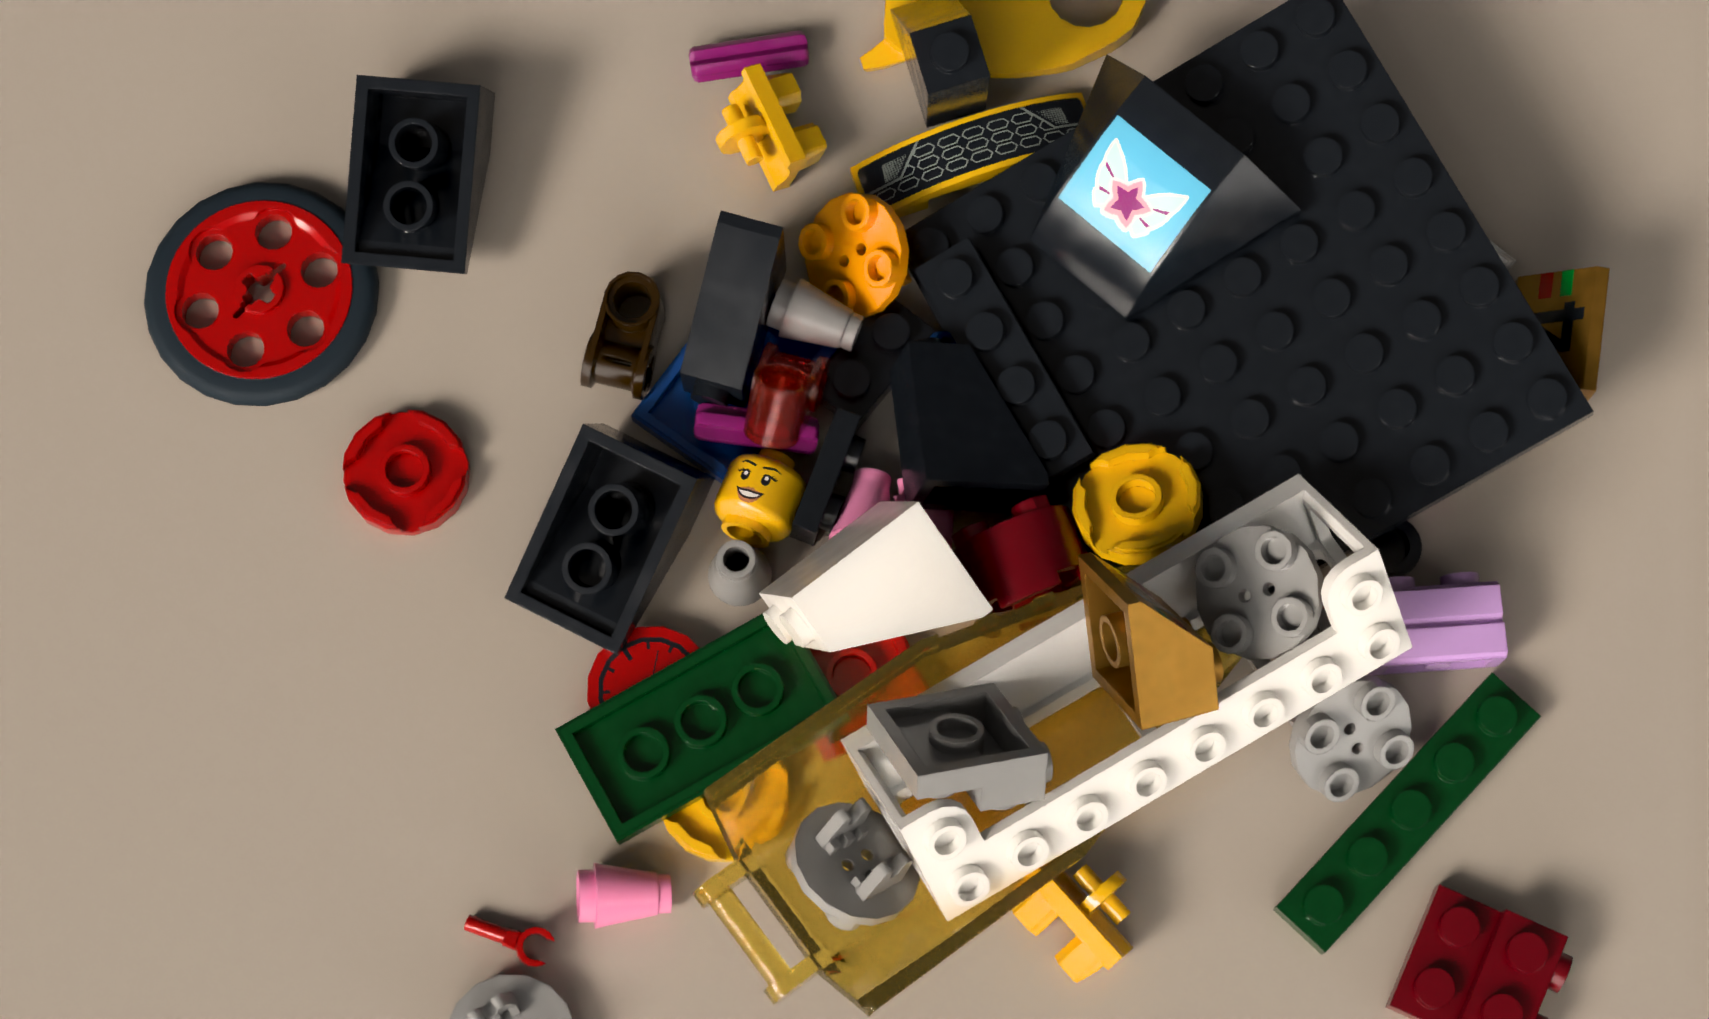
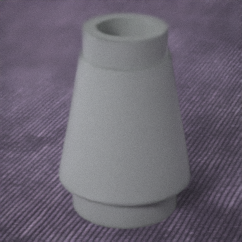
M784 278L771 305L766 325L779 330L778 337L838 349L843 348L851 352L861 331L865 316L855 313L851 308L802 278L798 283Z
M731 540L722 545L712 559L708 570V581L711 590L717 598L732 606H746L761 599L762 597L759 592L770 585L772 578L771 566L766 556L757 548L741 540ZM738 560L749 561L747 567L742 571L734 572L726 568L731 562L737 564Z

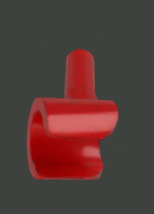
M473 915L468 916L464 925V930L501 943L502 946L515 950L520 962L527 967L536 968L546 964L539 960L530 959L525 955L523 943L527 937L539 935L545 940L555 942L552 934L541 927H532L521 932L510 927L505 928Z

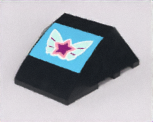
M1106 54L1030 240L1121 316L1129 320L1195 279L1196 274L1232 252L1234 254L1249 245V241L1282 221L1286 223L1302 213V211L1242 152L1147 76Z

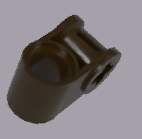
M628 271L617 275L609 282L604 292L595 330L588 341L581 369V386L592 388L596 383L631 391L632 397L643 400L647 395L654 372L657 346L665 322V308L656 283L649 276L640 272ZM632 296H643L651 301L648 311L638 318H626L620 315L619 308L621 304Z

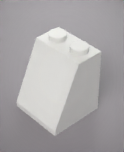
M918 501L878 502L759 592L769 607L763 613L764 619L784 644L793 641L796 646L826 652H834L983 618L993 610Z

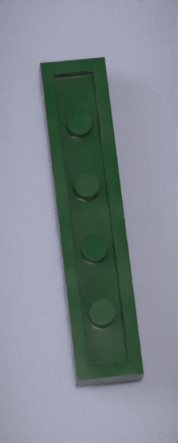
M1492 672L1273 910L1321 955L1326 953L1539 720L1541 715Z

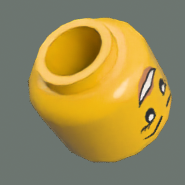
M761 449L758 454H742L732 460L714 502V511L722 521L721 529L726 535L734 540L744 541L755 548H765L770 542H778L790 535L794 517L806 489V483L801 475L793 469L795 463L790 457L773 449Z

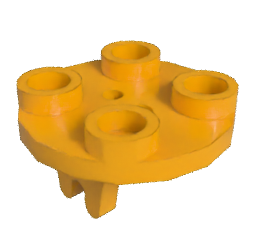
M848 192L833 198L818 212L813 223L805 225L801 230L798 246L800 253L805 258L810 284L851 308L855 313L865 316V318L884 311L898 296L901 287L912 282L907 270L909 246L904 225L893 207L876 195Z

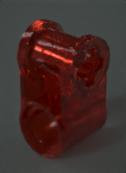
M768 342L753 374L743 428L745 436L763 447L783 449L795 446L799 442L812 413L817 412L821 403L829 374L830 358L819 356L814 361L781 352L778 344Z

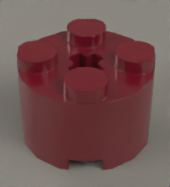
M1047 495L1032 497L1011 509L1013 518L989 527L987 521L977 522L960 529L951 536L956 547L953 551L993 608L985 617L975 619L979 630L988 631L998 626L994 618L996 616L1012 612L1016 623L1048 612L1075 598L1070 586L1079 580L1081 581L1078 555L1088 552L1067 506L1051 505Z

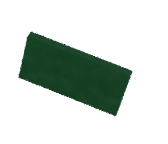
M762 613L555 730L614 838L621 845L846 718L847 714L810 649L796 646L793 641L784 644L771 630Z

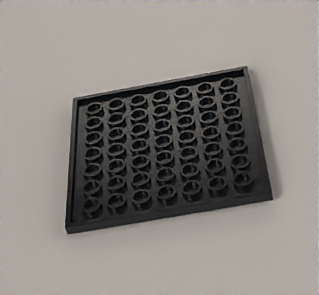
M1288 0L1153 81L1242 152L1301 209L1302 213L1286 223L1283 221L1249 241V245L1235 254L1232 252L1196 274L1195 279L1129 320L1121 316L1030 240L1075 129L905 230L909 246L908 269L942 330L949 332L948 328L914 269L969 237L1097 456L1050 483L1042 494L1047 495L1051 505L1067 506L1073 520V489L1079 478L1082 482L1085 474L1091 470L1090 464L1102 453L1125 444L1152 443L1166 447L1167 453L1173 454L1179 459L1182 456L1192 465L1199 479L1203 492V518L1196 533L1295 475L1300 474L1371 541L1593 416L1594 413L1343 0ZM1330 529L1331 535L1346 555L1352 552ZM1084 543L1088 553H1093L1124 574L1140 566H1125L1103 559ZM1322 559L1316 560L1320 569L1328 565ZM1274 585L1268 588L1271 595L1275 591ZM1205 626L1196 630L1201 637L1207 634Z

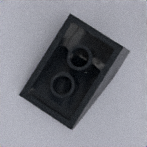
M357 75L341 263L456 274L468 273L490 157L495 102L494 92L481 85Z
M604 423L583 424L504 598L616 655L620 654L688 538L715 477Z

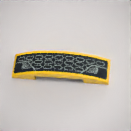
M1082 92L1066 93L1025 100L983 111L928 130L893 145L851 167L850 174L857 193L878 196L891 205L900 218L928 209V201L930 199L993 178L1075 129L1086 103Z

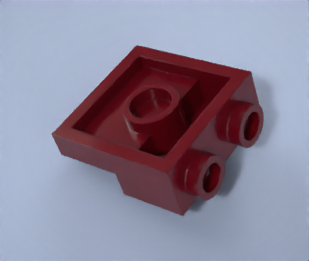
M1439 884L1434 887L1385 1007L1410 1019H1548V1017L1538 1012L1547 989L1558 993L1569 974L1573 957L1563 952L1568 936L1508 909L1500 912Z

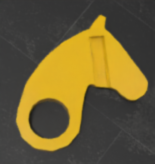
M885 0L884 40L860 57L865 72L883 70L906 62L892 19L891 9L919 0ZM958 0L972 16L990 78H1026L1072 71L1106 54L1112 53L1131 38L1146 0H1121L1117 13L1105 23L1084 27L1075 26L1061 19L1051 7L1049 0Z

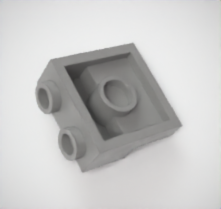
M994 683L867 704V729L917 800L925 798L942 799L954 793L966 791L980 811L992 809L1008 810L1019 804L1045 800L1046 783L1050 782L1053 776V761L1049 748L1043 741H1039L1025 724L1019 709L1011 706Z

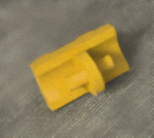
M761 63L744 67L741 72L744 78L743 82L728 96L731 105L722 110V115L728 126L718 133L715 141L723 154L741 152L747 166L759 163L773 192L790 187L799 170L819 162L827 149V143L818 125L814 123L791 127L786 114L796 112L802 102L801 90L792 73L766 76Z
M1052 860L1046 866L1040 867L1027 879L1031 887L1024 893L1012 911L1027 930L1035 936L1042 933L1058 917L1066 923L1076 936L1054 957L1071 979L1078 983L1097 972L1103 966L1109 970L1134 948L1098 909L1100 907L1116 925L1121 923L1131 913L1114 894L1127 879L1118 870L1103 882L1086 863L1072 877L1089 894L1087 896L1059 864Z

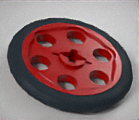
M256 182L227 188L198 202L174 223L158 245L147 272L144 308L148 331L160 357L181 381L207 397L233 405L270 406L298 400L326 386L350 365L367 341L377 314L379 278L376 266L341 263L345 211L319 193L288 183ZM273 221L288 223L292 227V236L284 247L269 250L260 245L259 235L268 223ZM215 241H225L232 245V258L223 268L210 270L201 266V252L208 244ZM323 258L335 262L338 272L332 283L320 288L312 287L305 283L304 274L310 263ZM273 281L269 288L274 294V298L269 303L258 299L250 305L253 300L248 290L250 286L256 282L264 287ZM200 299L215 301L218 304L219 312L216 320L211 325L198 329L187 324L186 314L192 303ZM308 316L322 320L324 324L323 335L315 344L299 346L292 342L290 336L291 329L298 320ZM246 337L261 339L264 343V353L256 364L249 367H240L233 363L231 352L239 340Z

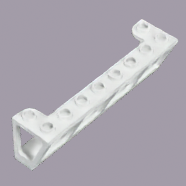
M1297 474L1125 574L1161 597L1181 618L1186 617L1192 628L1196 631L1204 626L1197 610V577L1195 574L1197 558L1203 551L1212 548L1220 538L1240 527L1271 525L1293 533L1313 552L1316 560L1322 559L1331 567L1321 589L1322 603L1331 627L1273 661L1270 659L1247 660L1255 671L1217 693L1219 710L1167 723L1157 729L1152 727L1141 730L1120 707L1140 739L1045 794V800L1024 803L1025 806L982 832H979L967 809L960 802L952 799L934 800L906 815L900 804L914 795L866 727L867 725L841 739V742L871 798L903 850L912 859V865L947 921H950L1411 649L1412 644L1379 549L1300 474ZM1330 529L1354 552L1348 557L1331 535ZM1248 590L1244 594L1246 601L1251 598ZM1083 599L917 696L994 683L1011 706L1019 709L1025 724L1030 728L1093 690L1102 687L1092 677Z

